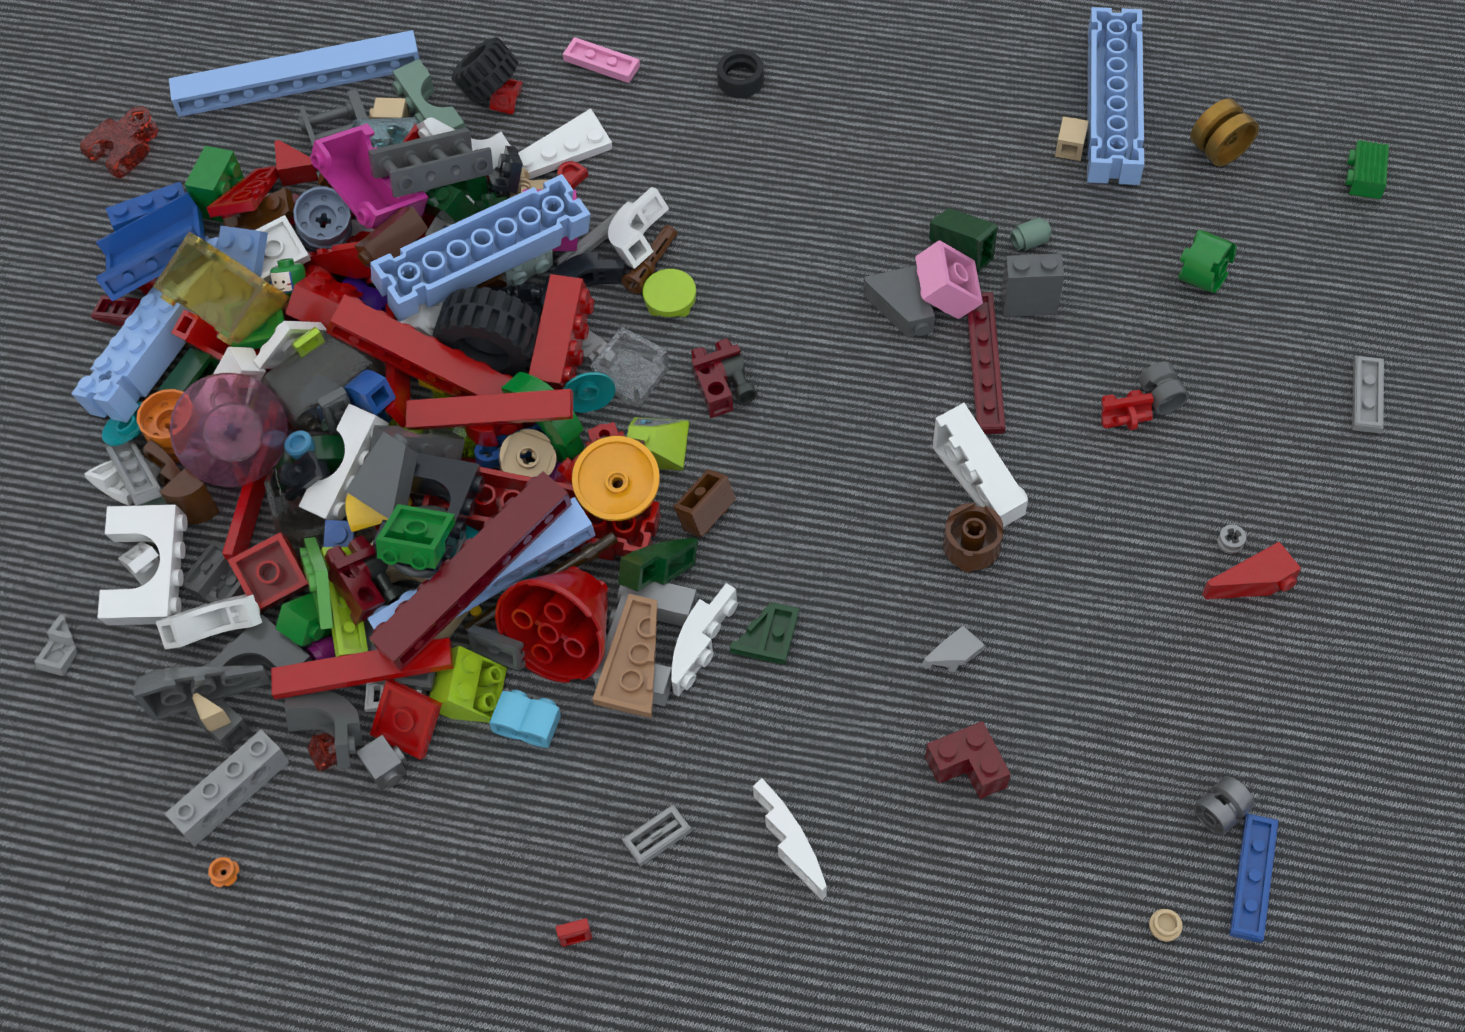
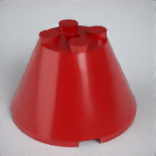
M571 566L564 571L517 582L507 588L497 602L495 620L498 632L501 635L504 634V636L523 642L524 647L521 651H524L525 656L522 659L525 660V667L535 674L561 683H569L571 679L581 678L585 680L598 669L605 653L608 587L602 580H597L591 574L575 566Z

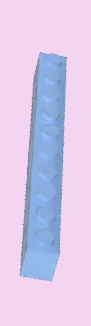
M411 30L169 78L171 101L178 117L392 75L394 70L420 59L414 32Z

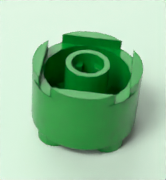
M1199 229L1194 237L1192 247H1186L1181 255L1180 262L1184 266L1179 273L1178 279L1207 292H1217L1229 274L1226 269L1229 263L1233 264L1237 245L1229 240Z

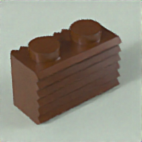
M710 469L705 470L702 477H699L698 481H695V484L691 485V488L688 489V492L681 496V500H677V503L673 504L685 532L702 537L709 532L716 520L725 514L728 507L736 500L726 475Z

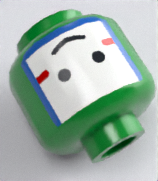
M293 258L278 260V266L270 270L273 292L281 296L283 300L290 299L294 285L306 278L304 265L294 263Z

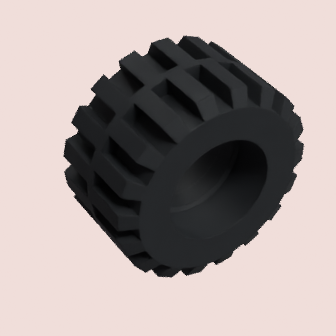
M499 37L490 38L476 46L459 62L453 71L451 79L469 100L475 103L486 99L501 88L513 75L519 61Z

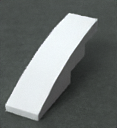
M760 779L753 786L754 798L769 812L765 815L766 827L781 841L778 845V857L823 900L827 894V886L817 858L804 832L784 802L763 779Z

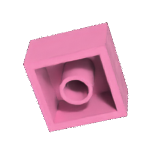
M940 240L915 256L917 275L921 287L920 294L925 302L957 319L983 304L975 260Z

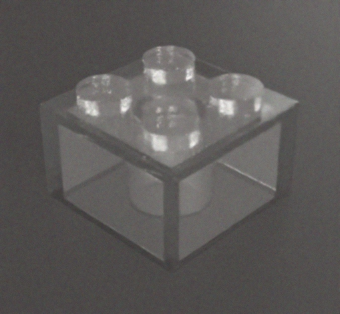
M623 327L618 330L591 364V372L603 373L612 378L616 387L615 396L638 408L669 370L666 349Z

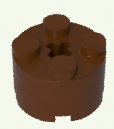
M976 503L962 504L950 512L946 521L943 549L947 558L963 572L970 573L974 570L987 568L1000 555L1003 539V521L994 509L986 505L984 508L975 506Z

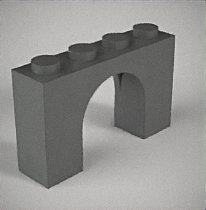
M261 615V624L245 628V631L239 637L229 642L214 660L207 662L203 667L262 665L274 668L309 662L312 659L303 649L293 643L290 638L277 631L276 626ZM224 698L212 703L225 711L231 723L212 732L208 731L196 708L184 711L228 752L251 731L243 718L224 702Z

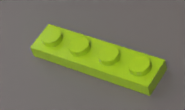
M322 547L321 554L325 562L327 571H329L330 568L327 565L324 556L327 550L333 547ZM341 547L346 556L352 554L348 547ZM329 581L333 628L331 629L336 657L368 651L364 622L357 625L354 624L349 616L351 610L342 595L336 591L333 582Z

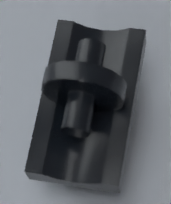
M307 451L294 463H285L278 470V482L285 487V500L290 501L305 493L318 480H323L330 476L327 462L325 460H318L315 451Z

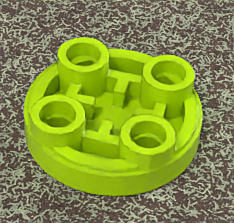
M664 269L652 274L643 286V299L648 312L652 316H687L696 300L694 280L687 273L677 269Z

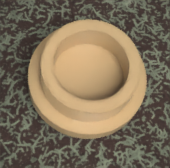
M1169 909L1157 910L1149 921V928L1153 936L1164 942L1177 939L1183 927L1179 915Z

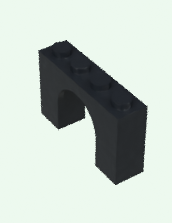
M417 452L418 456L411 492L441 498L450 504L446 513L455 514V525L445 540L446 551L436 569H424L438 572L439 567L445 560L452 559L456 555V545L459 539L462 540L464 538L468 516L471 517L474 513L475 499L478 493H482L485 479L481 476L480 466L477 463ZM382 520V523L373 541V547L375 550L376 557V538L381 532L384 525L386 524L387 520ZM400 562L396 563L398 565L412 567L410 564Z

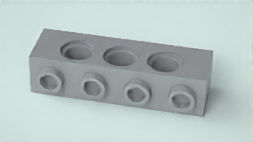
M260 730L170 808L165 815L195 847L289 762L282 750Z

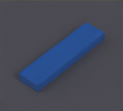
M1249 813L1244 817L1229 936L1262 943L1264 940L1278 820Z

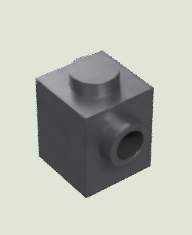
M383 735L356 752L381 791L386 787L396 785L407 774L402 764L407 761L397 745L391 748Z

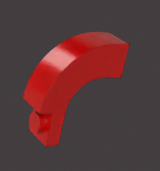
M185 309L171 331V334L197 349L211 354L219 361H221L228 347H231L229 333ZM260 348L253 349L256 355L260 353Z

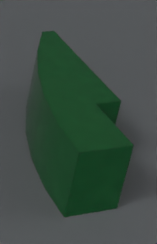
M685 538L660 542L623 556L620 562L618 584L637 592L652 582L662 585L667 584L695 565L698 539Z

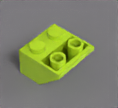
M462 646L452 648L453 669L436 672L432 692L430 691L429 697L442 703L439 714L445 717L489 723L503 690L507 667Z

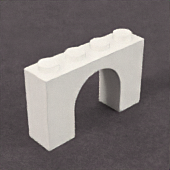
M176 505L107 507L105 535L114 542H151L156 544L160 553V563L156 574L143 586L134 589L100 590L98 619L106 625L156 624V621L181 613V599L178 595L179 587L183 585V571L180 568L181 559L185 557L183 531L187 530V516Z

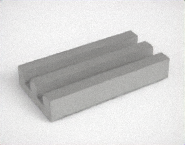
M671 805L623 838L622 842L641 867L691 833V827L676 807ZM674 816L675 820L653 833L637 846H634V842ZM681 826L679 829H677L672 834L658 842L656 845H654L644 853L640 854L643 850L657 842L659 839L673 831L675 828Z

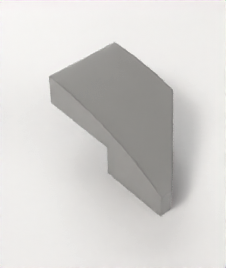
M59 615L47 632L49 642L34 663L39 670L64 676L77 654V649L64 615Z
M962 626L938 645L924 659L922 665L925 668H931L932 665L944 666L947 668V671L956 672L959 665L966 664L980 654L985 645Z

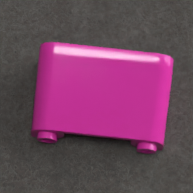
M368 123L314 141L310 156L313 166L326 178L355 214L361 225L368 229H376L402 207H414L422 219L428 196L424 191L394 198L392 196L390 175L377 179L371 175L368 150L377 149V147H372L370 137H373L375 132Z

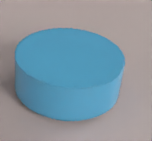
M296 431L287 437L284 448L292 459L297 460L307 451H314L315 442L306 431Z

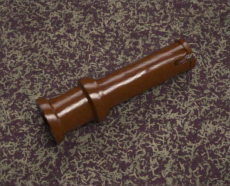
M665 225L662 227V230L650 245L654 252L635 269L632 268L629 274L623 276L622 284L628 291L635 294L643 291L644 283L655 273V265L677 237V231L672 226Z

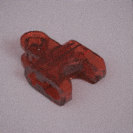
M133 107L118 122L109 118L99 124L81 141L80 150L85 157L92 161H97L104 155L110 154L106 159L108 172L116 178H123L146 158L150 149L148 142L158 134V126L151 120V113L146 107Z

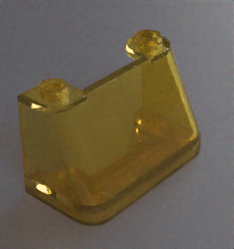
M190 231L153 286L162 293L160 298L172 306L179 303L215 327V330L219 332L216 337L230 346L233 342L237 344L242 342L280 310L290 297Z

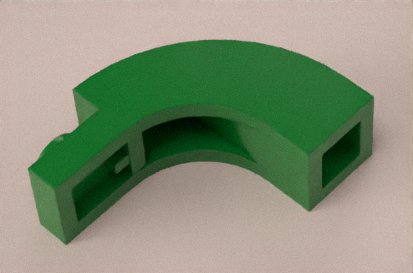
M523 372L517 373L501 387L503 394L554 390L539 378ZM574 411L573 419L536 422L550 440L556 452L558 462L562 463L567 457L572 460L585 449L579 435L584 429Z

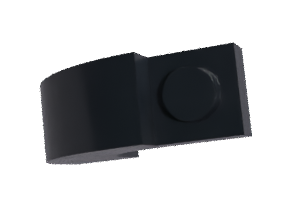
M598 251L582 253L565 260L551 274L582 278L586 287L598 284H622V278L626 274L624 260H600ZM550 275L548 276L542 291V310L544 306Z

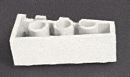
M962 403L938 416L935 420L933 449L977 506L985 508L986 505L994 509L1001 517L1003 527L1024 516L1028 503L1025 491L1018 486L966 404Z

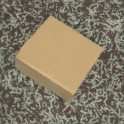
M193 694L192 698L199 717L208 731L212 732L231 723L223 709L200 694Z

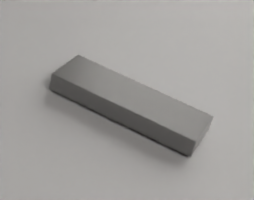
M1355 356L1353 361L1352 430L1381 434L1384 416V359Z

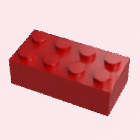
M550 274L529 374L544 381L554 390L563 389L568 381L576 377L577 367L581 366L583 362L584 351L581 348L583 340L588 338L589 324H587L588 315L593 313L594 299L591 297L590 290L587 289L582 278Z

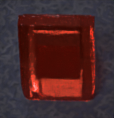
M328 733L312 736L307 749L317 771L325 770L337 764L335 739Z

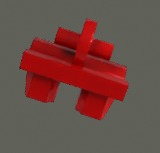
M1141 390L1130 391L1127 397L1117 399L1113 394L1103 396L1101 407V424L1103 428L1127 425L1130 431L1137 430L1138 422L1153 420L1152 403L1154 402V397L1151 393L1143 394Z

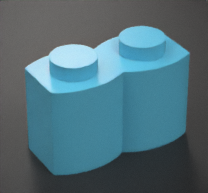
M512 690L511 692L502 691L489 723L492 732L498 735L522 740L534 746L549 748L561 714L559 707L550 699H529L527 694L519 690Z

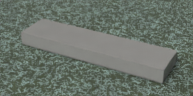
M133 439L119 446L106 447L107 453L135 506L162 496L159 492L161 488Z

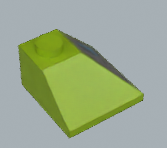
M634 417L629 424L627 437L644 440L645 446L656 459L659 469L684 471L689 421Z

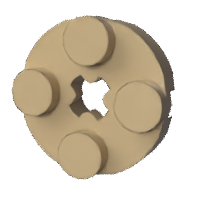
M533 429L520 430V432L511 434L504 440L499 452L500 470L529 477H537L544 471L550 476L556 464V452L548 437L543 433ZM527 451H530L532 453L531 457L535 459V462H529L527 465L523 463L520 454L525 455Z

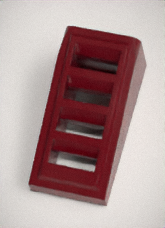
M101 295L90 317L94 320L123 327L126 319L139 306L141 299L120 297L111 301L108 295Z

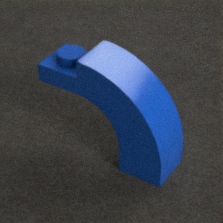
M363 370L343 387L351 405L374 414L388 423L390 422L384 408L396 396L385 377L371 370Z

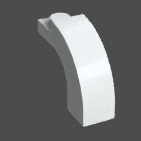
M651 187L634 203L626 202L616 213L608 229V238L625 264L634 269L654 252L643 236L644 232L669 209L656 188Z
M246 594L205 604L156 621L165 649L182 647L215 634L253 627L262 623L260 609L255 602L254 596H246Z

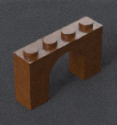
M402 207L354 247L359 252V260L371 269L370 262L389 253L393 258L400 256V248L414 242L428 230V227L414 207Z

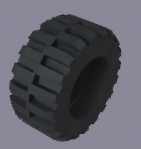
M477 286L469 287L466 290L462 288L446 297L432 336L437 338L442 344L452 349H459L466 356L488 364L491 369L514 377L519 372L528 374L530 371L540 318L527 303L523 304L519 298L506 295L504 291H493L488 287L478 289Z

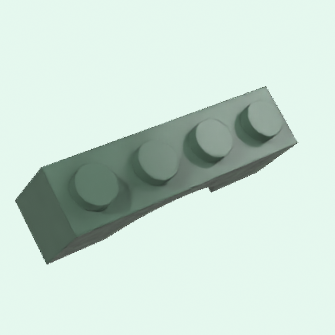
M420 59L393 71L395 82L392 84L398 96L402 95L406 98L409 112L413 111L415 113L414 116L417 124L432 117L455 130L465 128L463 120L453 106L436 107L426 102L434 92L430 73Z

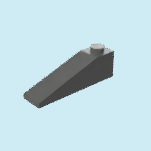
M262 665L155 669L146 675L137 677L133 693L149 717L155 721L196 708L192 698L195 693L214 702L270 684L271 680Z

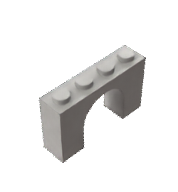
M652 582L637 592L620 585L617 596L619 604L617 610L613 609L609 618V626L611 628L605 639L604 657L598 669L591 675V678L595 681L596 688L628 594L657 600V621L683 626L691 610L698 602L696 589L670 583L662 585ZM655 664L653 704L665 706L672 686V667Z

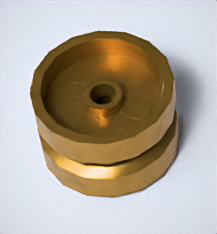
M1231 98L1223 99L1213 104L1200 116L1191 130L1190 139L1199 150L1205 152L1206 157L1214 165L1219 167L1225 166L1239 158L1252 145L1258 135L1259 125L1250 115L1244 113L1243 108Z

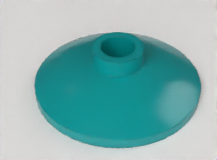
M598 372L578 375L568 381L563 389H571L573 391V411L578 413H587L603 408L613 399L616 392L612 378Z
M136 402L139 407L127 423L111 418L108 420L102 431V439L107 445L119 446L131 439L137 438L141 434L137 423V411L142 402Z

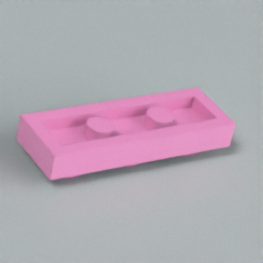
M575 37L563 53V59L568 63L630 83L640 67V59Z

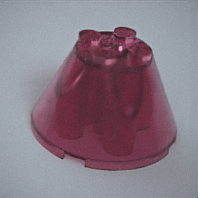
M239 373L213 374L193 383L177 401L170 420L171 443L182 465L200 480L222 487H237L250 484L269 473L280 460L285 450L284 443L288 437L287 417L277 396L262 382ZM229 424H233L235 428H238V433L233 438L224 436V431L228 430Z

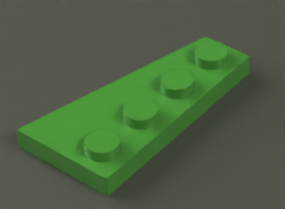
M316 537L304 538L305 548H299L301 565H303L304 574H306L309 590L313 593L320 628H333L328 571Z

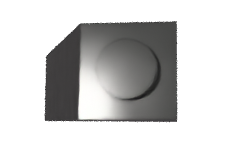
M916 265L864 277L865 298L907 338L923 336L934 332L935 315L931 304L925 302L921 297V287Z
M383 432L345 491L388 519L397 504L408 506L418 456L417 452L409 448L412 442L398 433L393 438Z

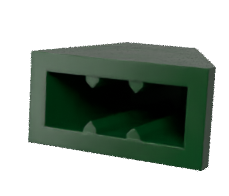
M951 208L946 209L942 214H937L931 220L929 240L933 243L940 240L975 260L977 273L994 259L998 231L996 224Z

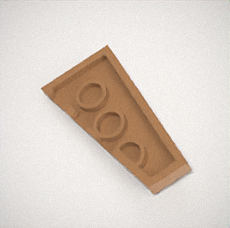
M628 594L593 696V703L595 705L652 718L658 613L657 600Z

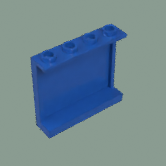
M186 192L96 241L106 256V271L97 275V282L111 301H114L207 251L202 212L190 194Z

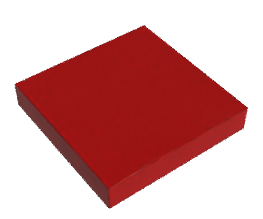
M393 679L387 680L369 735L375 738L383 735L389 745L393 747L397 745L401 751L421 760L426 756L442 703Z

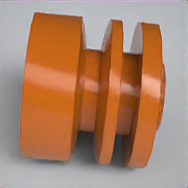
M176 389L161 390L151 394L142 402L137 411V423L148 442L150 439L155 442L175 463L183 462L182 455L189 448L190 441L197 438L196 431L203 419L192 398L185 392Z

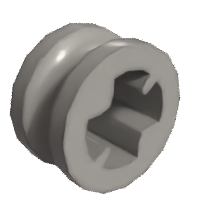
M1226 525L1220 531L1217 544L1223 552L1236 554L1244 546L1246 533L1237 525ZM1228 535H1231L1232 539L1233 537L1237 538V542L1232 543V540L1228 542L1226 538Z

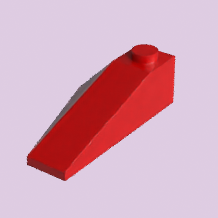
M358 242L334 245L332 249H317V252H307L311 260L303 264L306 267L308 265H317L328 272L355 279L367 280V284H374L371 280L370 267H366L358 258L359 252L354 247Z

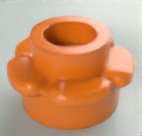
M228 857L215 859L210 864L208 871L211 883L216 887L232 885L237 880L236 875L240 870L239 865ZM222 871H227L225 875H221Z

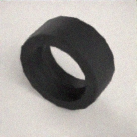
M734 50L722 56L717 63V81L720 89L727 95L736 98H745L758 92L764 84V64L761 58L748 50ZM735 68H747L755 72L750 78L744 80H736L726 75Z

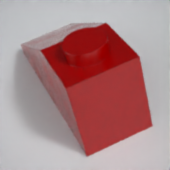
M1277 542L1207 581L1202 596L1205 599L1268 596L1280 590L1286 592L1297 583L1296 579L1301 567L1283 545Z

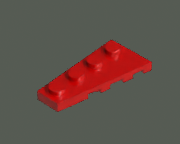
M276 166L253 170L207 207L210 217L221 216L223 219L235 216L237 213L255 211L279 178Z

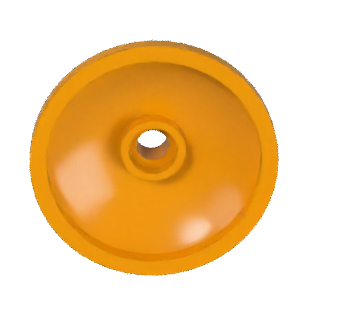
M609 436L590 444L579 455L572 473V485L579 503L593 516L607 521H623L642 513L653 502L660 483L658 464L650 450L639 441L624 436ZM620 480L623 482L620 488L613 487L615 481Z

